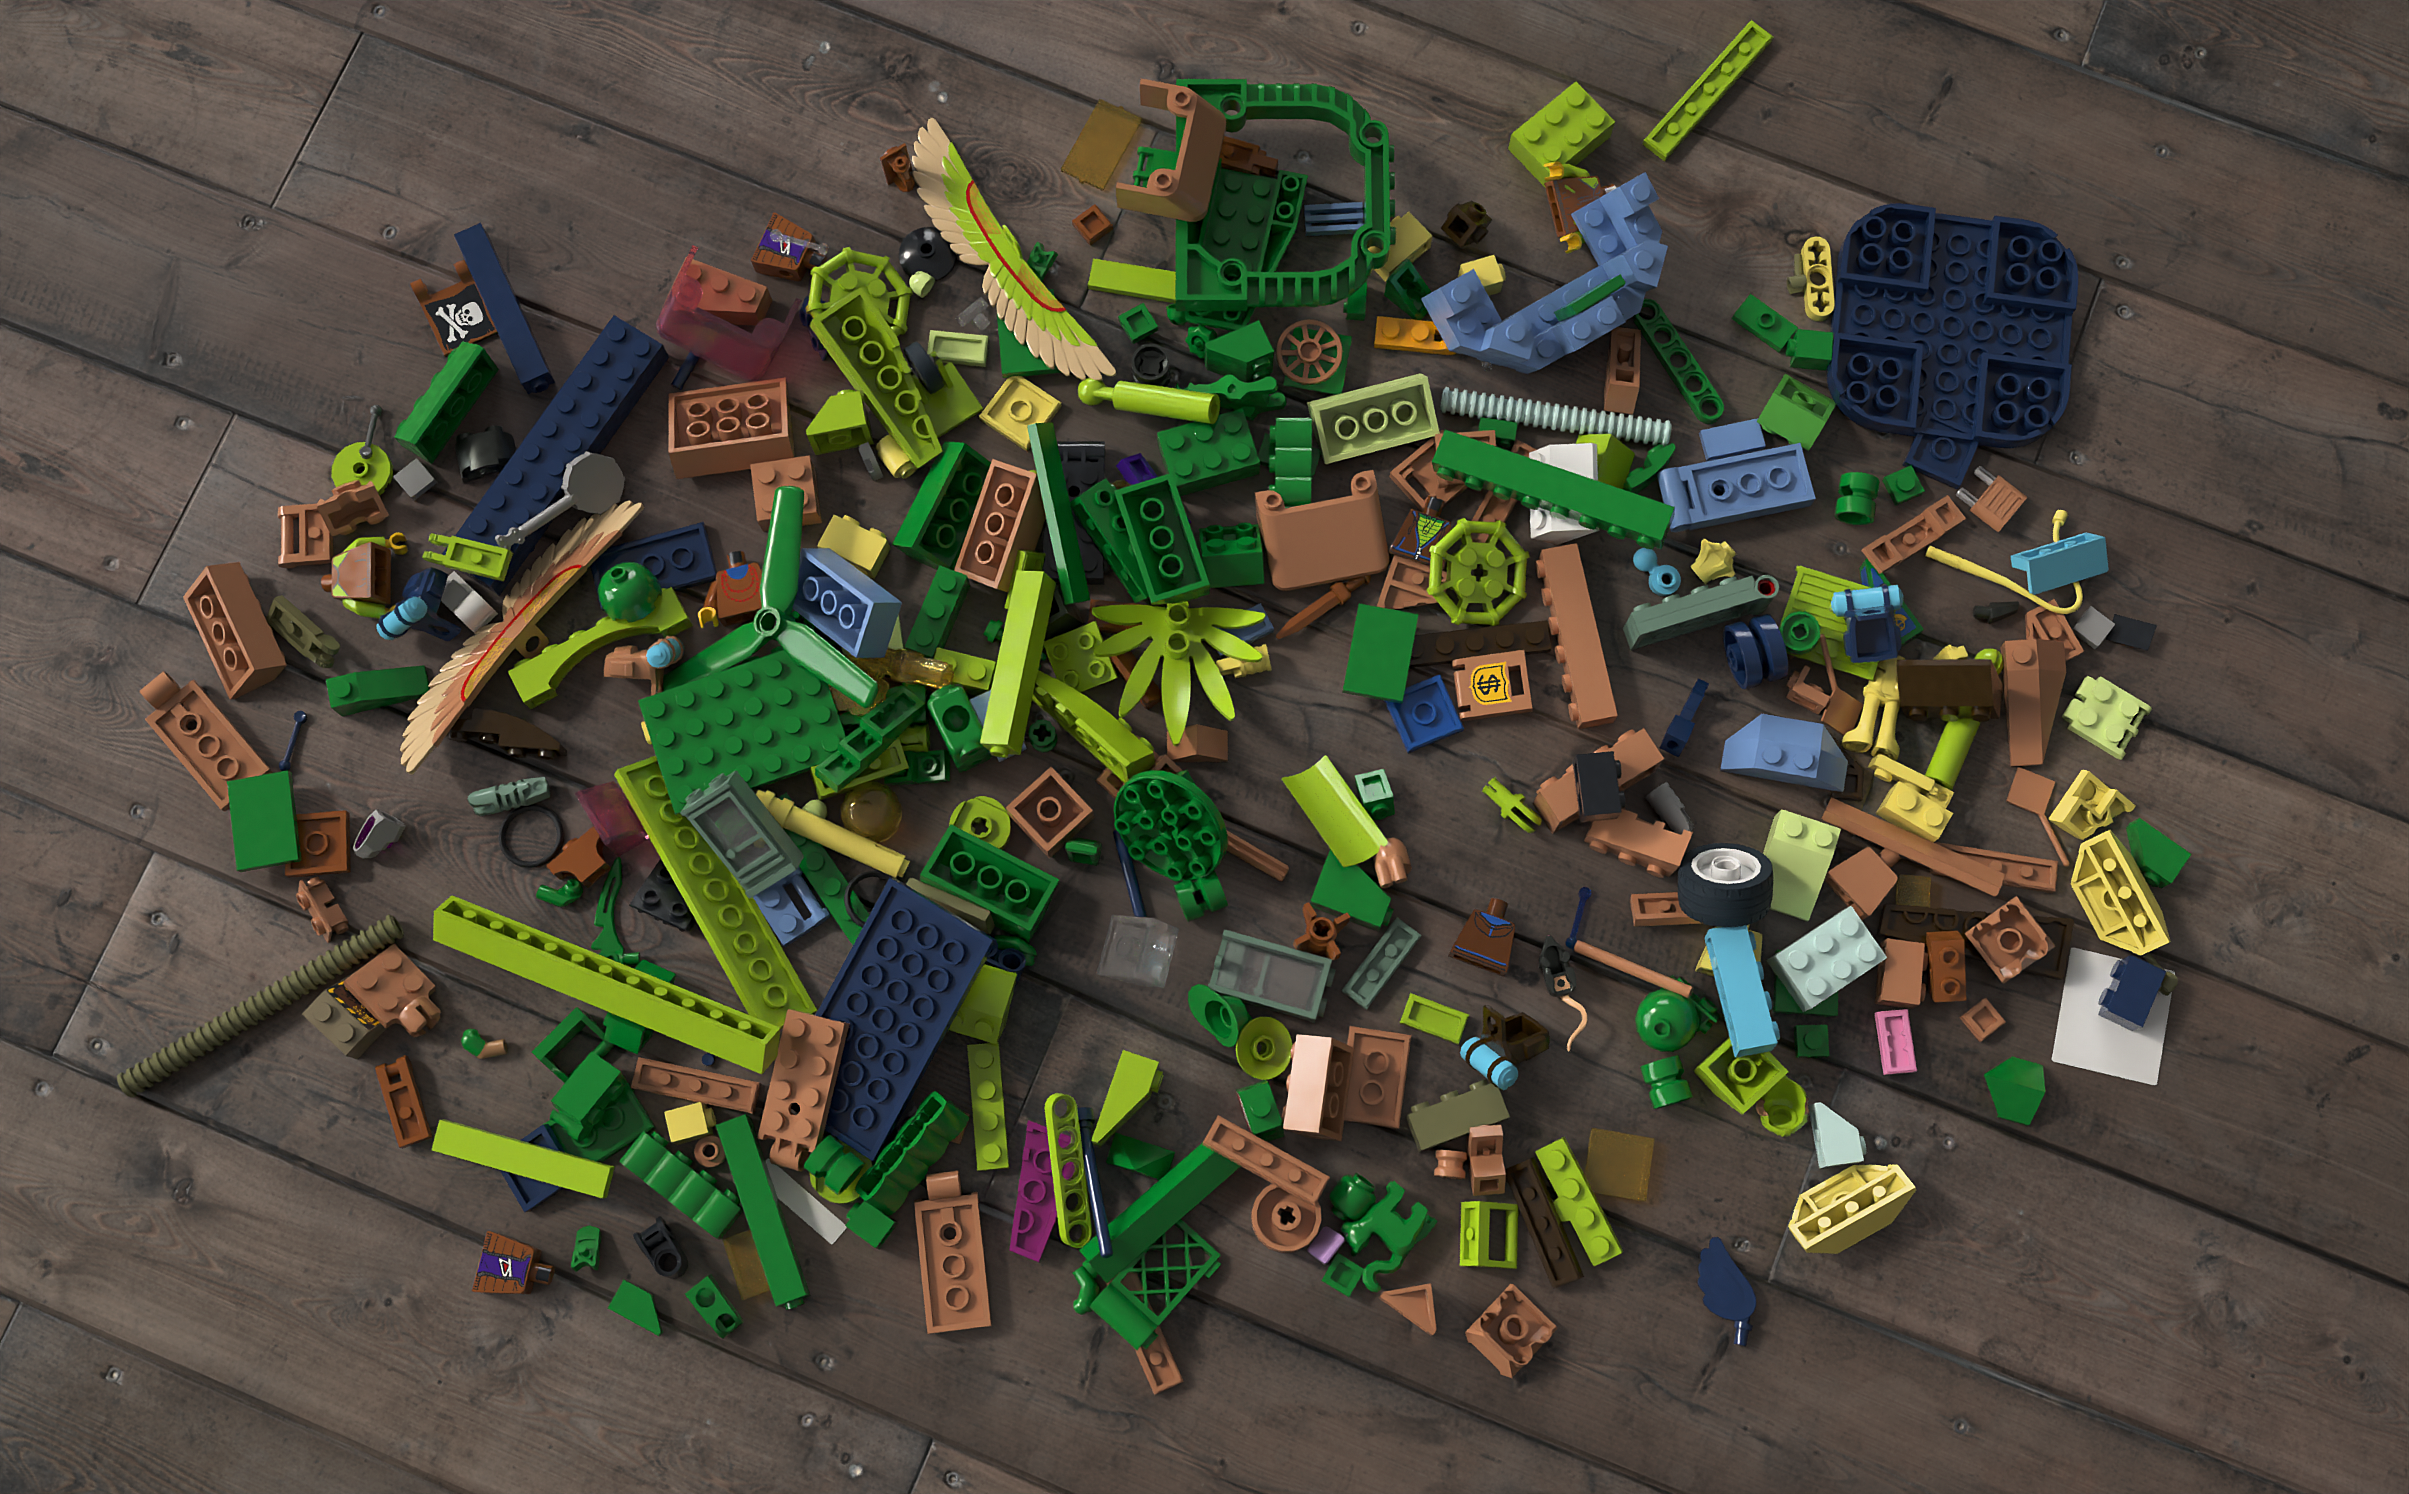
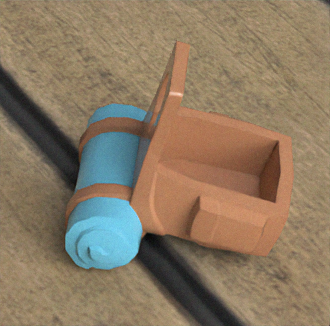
M667 635L665 639H658L648 650L638 651L636 646L631 645L616 647L614 652L609 653L605 658L604 677L651 680V696L663 692L664 668L677 663L682 658L685 650L684 645L676 636Z

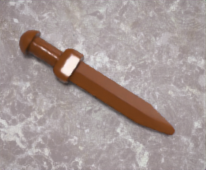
M1371 575L1351 578L1345 583L1336 582L1329 588L1330 591L1292 617L1277 633L1276 638L1281 639L1294 634L1338 603L1343 605L1350 599L1351 592L1363 584L1368 585L1370 583Z

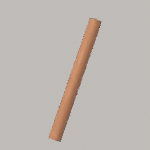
M1580 940L1575 944L1574 952L1680 994L1683 997L1689 999L1693 992V987L1595 946Z

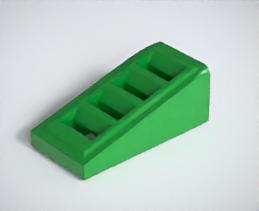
M1078 837L1071 838L1066 842L1065 849L1068 860L1094 866L1099 865L1102 850L1101 842Z

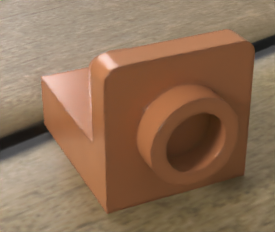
M1804 665L1800 672L1794 670L1786 684L1790 688L1786 698L1819 714L1825 708L1830 696L1826 695L1821 687L1811 683L1807 685L1803 682L1810 670V667Z

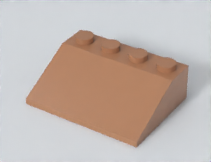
M786 377L670 393L668 453L676 479L751 469L750 464L794 458V440Z

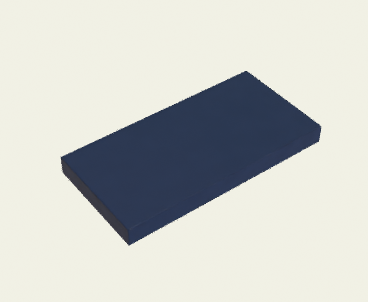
M704 522L609 547L590 565L597 595L600 580L604 574L612 567L624 562H635L646 566L657 578L661 589L672 587L675 592L716 581L717 573ZM599 599L601 610L604 611Z

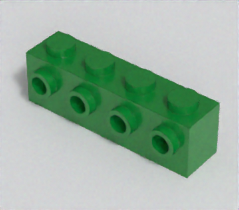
M1105 478L1070 501V506L1131 598L1137 603L1146 599L1149 595L1114 491L1117 489Z

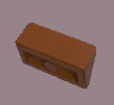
M1130 651L1110 658L1113 667L1126 684L1138 662ZM1153 680L1140 700V703L1147 710L1162 700L1161 690Z

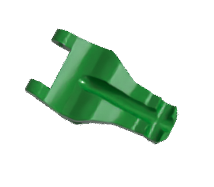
M1229 374L1208 385H1194L1190 382L1188 387L1183 389L1216 394L1220 399V407L1232 411L1243 408L1246 420H1254L1262 412L1283 409L1287 404V400L1282 393H1275L1278 390V383L1271 376L1247 383ZM1177 383L1175 388L1181 389L1179 384Z

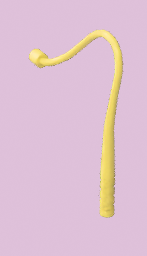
M2057 510L2052 520L2054 524V542L2060 541L2059 529L2064 525L2068 517L2067 512L2064 510ZM1929 546L1925 557L1932 558L1948 566L2005 586L2055 613L2070 614L2078 610L2082 604L2083 594L2079 581L2073 583L2077 595L2075 604L2069 608H2059L2045 602L2034 594H2030L2029 591L2006 577L1966 559H1962L1959 556L1947 553L1933 546Z

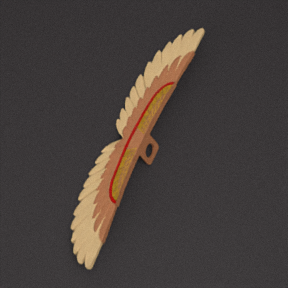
M626 501L619 506L615 503L601 515L595 513L589 520L584 517L576 524L572 531L568 529L556 546L552 543L546 549L543 556H539L536 559L531 571L529 569L525 571L521 583H515L510 596H505L502 605L504 621L480 627L475 632L476 635L463 643L465 647L452 654L451 658L453 660L447 662L440 669L441 673L433 678L428 685L431 689L417 701L419 706L408 717L410 724L402 735L405 740L400 748V751L403 753L401 764L404 767L407 765L406 772L408 774H414L435 747L438 748L466 707L471 705L488 680L514 649L525 659H533L540 655L542 650L548 645L549 639L535 624L587 571V568L622 536V532L644 509L642 503L633 505L631 501ZM537 636L539 638L538 647L532 652H527V641L531 637Z

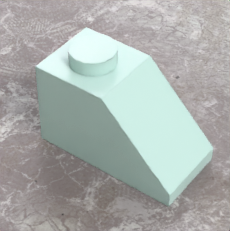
M1821 1102L1809 1105L1819 1168L1856 1164L1864 1161L1863 1155H1866V1144L1863 1136H1859L1858 1129Z

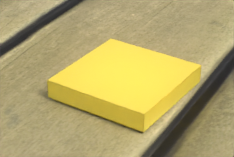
M1013 376L1007 378L979 415V420L1028 452L1031 448L1027 425L1049 423L1062 405L1060 401L1024 377Z

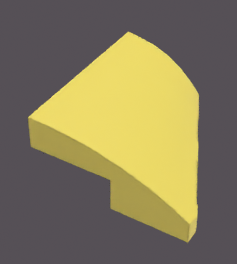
M2081 770L2048 820L2072 836L2084 840L2094 834L2098 827H2105L2113 822L2112 818L2122 812H2131L2136 805L2118 790L2110 789L2090 771Z

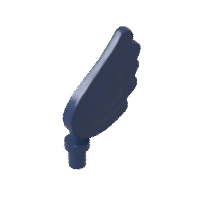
M1712 1237L1709 1241V1248L1701 1250V1263L1698 1265L1700 1277L1697 1284L1705 1294L1703 1304L1718 1317L1734 1321L1736 1332L1733 1344L1746 1347L1749 1331H1752L1753 1325L1749 1323L1750 1316L1756 1308V1297L1750 1283L1730 1257L1719 1237Z

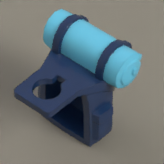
M433 567L414 574L403 589L402 596L405 600H402L400 603L397 602L393 611L380 616V620L376 625L380 636L386 640H394L403 636L409 628L426 632L445 641H450L457 636L462 628L436 615L448 574ZM434 626L444 627L448 629L449 632L439 631L435 629Z
M1881 585V587L1859 590L1846 589L1842 592L1833 593L1831 608L1837 617H1844L1847 624V631L1843 632L1845 653L1847 656H1850L1851 662H1877L1898 657L1902 641L1900 627L1895 625L1894 610H1900L1903 605V593L1898 585Z

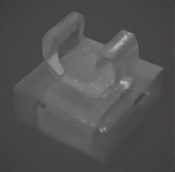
M981 296L955 319L962 327L970 321L974 328L981 332L991 324L985 315L981 313L989 305Z

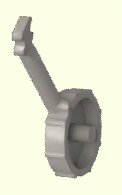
M585 452L568 463L563 476V485L561 486L565 493L564 497L520 527H511L507 535H497L495 540L499 547L510 550L514 543L523 544L525 537L570 507L601 515L609 510L612 505L619 503L625 477L615 459L597 453Z

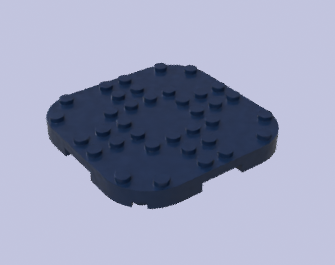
M1901 203L1887 204L1872 209L1867 215L1853 224L1841 245L1838 255L1834 291L1835 306L1832 311L1830 331L1833 332L1832 360L1827 367L1828 388L1838 408L1856 424L1870 430L1907 436H1916L1918 433L1924 434V437L1931 438L1947 437L1953 441L1968 443L1976 441L1979 442L1978 445L1996 448L2022 447L2042 438L2064 413L2070 393L2072 364H2069L2072 315L2076 310L2078 293V267L2070 248L2066 249L2056 238L2058 234L2042 224L2024 219L1994 216L1992 220L1939 214L1936 213V208ZM1928 410L1933 412L1939 419H1949L1972 429V434L1961 433L1931 419L1927 428H1922L1920 425Z

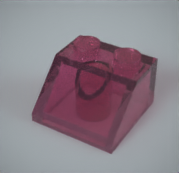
M615 781L575 793L605 846L618 857L649 839L622 788Z

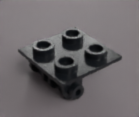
M660 859L629 906L637 909L639 913L644 912L653 916L657 921H663L665 925L675 926L681 932L685 930L690 932L695 923L692 920L694 916L666 866Z

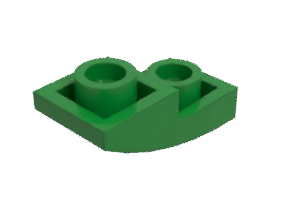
M1674 443L1665 447L1663 444H1660L1649 450L1643 465L1645 469L1639 467L1631 471L1627 475L1623 490L1637 494L1657 479V473L1665 470L1671 461L1676 449Z
M935 750L919 753L903 751L909 769L884 778V784L887 785L950 782L949 751Z

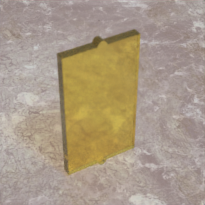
M1099 99L1062 165L1061 172L1078 179L1080 184L1085 182L1103 191L1141 124L1142 118L1125 111L1123 106L1116 107Z

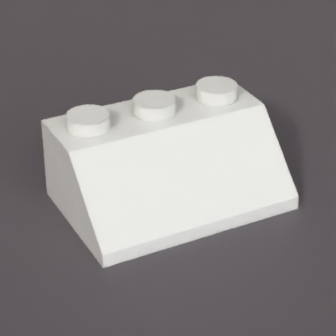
M1597 444L1548 445L1529 453V458L1598 481ZM1538 508V510L1530 509L1531 539L1558 545L1599 531V528L1596 527L1595 530L1585 528L1578 523L1579 521L1568 517L1566 520L1558 519L1552 516L1550 511Z

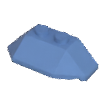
M1761 714L1725 740L1720 771L1843 792L1848 761L1824 724Z

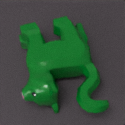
M1395 1181L1388 1183L1386 1186L1388 1194L1372 1205L1360 1220L1354 1222L1346 1221L1340 1229L1344 1235L1345 1242L1352 1248L1351 1255L1353 1257L1368 1246L1372 1235L1377 1236L1392 1252L1389 1261L1376 1260L1368 1264L1363 1271V1283L1367 1289L1376 1293L1381 1291V1287L1375 1279L1376 1274H1390L1401 1268L1414 1245L1427 1237L1438 1222L1427 1214L1428 1209L1420 1202H1416L1411 1207L1412 1214L1408 1219L1402 1218L1395 1209L1402 1200L1405 1189Z

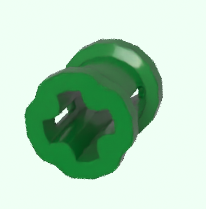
M1037 720L1030 726L1029 738L1032 747L1036 751L1047 753L1056 747V729L1050 721ZM1042 731H1047L1048 737H1045L1044 741L1040 742L1038 736H1041Z

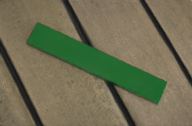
M1053 422L1027 425L1064 604L1090 601Z

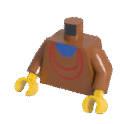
M743 551L729 553L727 555L729 569L716 573V581L711 583L703 608L698 612L701 628H704V624L708 621H713L714 627H717L719 625L717 615L724 627L754 620L756 613L762 608L760 584L763 569H761L758 563L747 564Z

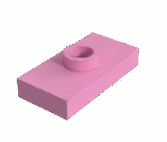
M1908 1009L1874 1013L1883 1075L1917 1072Z

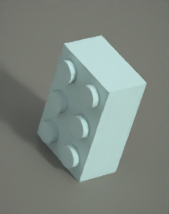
M1849 906L1766 961L1804 1012L1813 1008L1887 957L1853 907Z

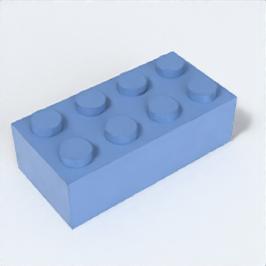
M802 548L800 552L798 592L793 609L855 658L885 657L902 602L830 548Z

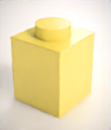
M1494 255L1460 265L1458 277L1474 269L1488 296L1501 292L1506 275L1503 265L1501 263L1497 264Z
M702 1102L664 1112L671 1143L679 1145L701 1139L705 1136L714 1135L712 1127L716 1126V1119L713 1109L707 1108V1105Z

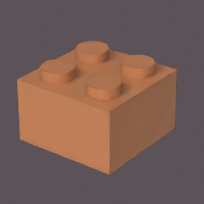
M810 455L750 464L757 521L763 532L769 531L775 490L781 486H796L804 490L802 526L822 523L815 466Z
M1052 767L1045 771L1006 807L1010 818L1049 859L1094 819L1093 810Z

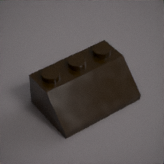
M1991 659L1897 660L1899 701L1906 718L1913 721L1940 718L1949 722L1957 721L1958 719L1986 722L1990 719L2000 718L2003 684Z

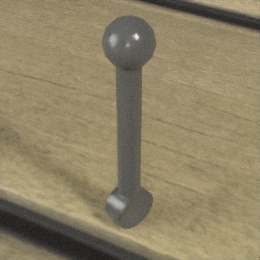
M373 405L370 408L372 416L365 445L359 450L363 459H369L373 455L370 447L377 418L382 413V408L379 405Z

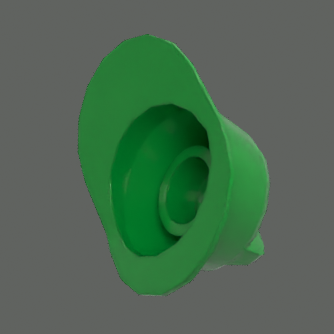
M1202 984L1192 986L1188 992L1189 1007L1195 1019L1214 1035L1223 1046H1235L1239 1039V1032L1246 1023L1253 1019L1247 1012L1242 1000L1230 995H1219L1213 989Z

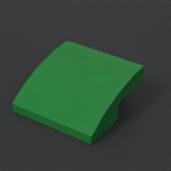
M1296 327L1293 330L1292 336L1300 342L1304 340L1302 328ZM1307 329L1309 338L1314 339L1318 330ZM1324 332L1318 343L1323 345L1333 341L1334 338L1329 332ZM1337 334L1342 344V360L1337 371L1327 381L1318 384L1302 385L1285 376L1283 385L1337 395L1342 394L1352 336ZM1291 342L1290 350H1296L1297 346ZM1337 346L1323 350L1322 353L1337 358ZM1288 356L1287 367L1297 360L1298 357ZM1319 360V364L1325 373L1334 365L1333 363ZM1304 363L1299 364L1291 372L1299 377H1303ZM1311 364L1308 378L1320 377L1315 366Z

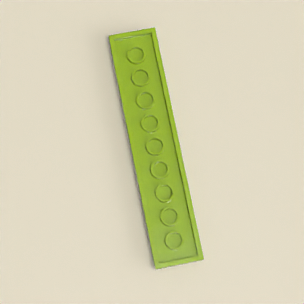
M653 756L617 769L614 774L615 778L748 1014L781 1029L784 1027L788 1009L814 1015L818 1010L754 898L751 897L749 899L745 894L746 890L688 818L682 815H675L657 757Z

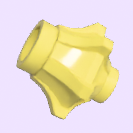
M1704 539L1701 541V550L1695 560L1696 562L1690 567L1705 584L1720 577H1733L1736 575L1733 569V557L1737 554L1726 541L1720 544Z

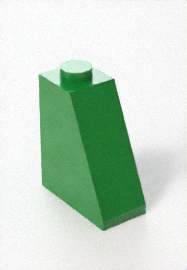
M1330 849L1310 901V905L1313 908L1337 917L1348 913L1350 922L1379 932L1381 925L1388 926L1394 910L1388 907L1391 898L1357 865L1343 867Z

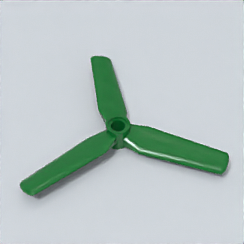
M781 486L775 490L760 584L762 608L756 613L754 622L740 626L665 674L663 677V691L724 671L752 656L773 639L778 641L792 660L863 708L867 709L873 704L878 693L877 682L807 625L797 623L791 615L798 592L804 506L803 489L796 486Z

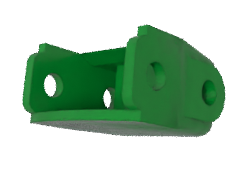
M948 685L932 693L928 700L927 708L959 773L974 768L993 757L990 751L980 744L983 727L965 690L960 686Z

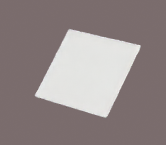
M2072 947L2069 955L2052 1061L2150 1085H2157L2172 992L2166 996L2158 990L2143 1028L2135 1031L2126 1029L2098 1015L2101 1005L2098 1004L2099 998L2104 989L2109 988L2113 978L2110 977V973L2114 964L2122 959ZM2164 969L2166 972L2168 971L2175 975L2174 971Z

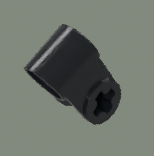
M661 1216L656 1218L655 1224L643 1232L637 1231L633 1234L637 1245L659 1275L670 1279H677L686 1273L688 1268L687 1257L677 1243L671 1228ZM675 1255L677 1266L674 1270L667 1272L664 1262L669 1256Z

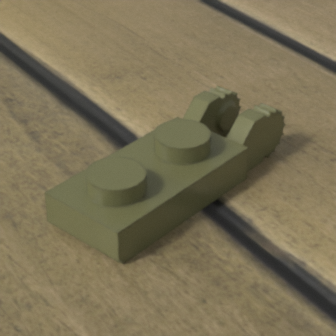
M283 595L275 597L266 617L267 623L302 655L316 663L317 666L323 669L331 668L335 661L332 655H336L339 652L340 644L334 637L323 634L324 632Z

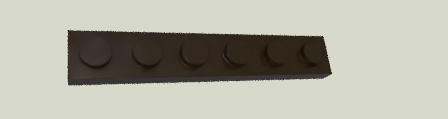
M1545 620L1415 635L1409 668L1450 664L1455 659L1524 650L1525 655L1548 653L1551 651L1548 622Z

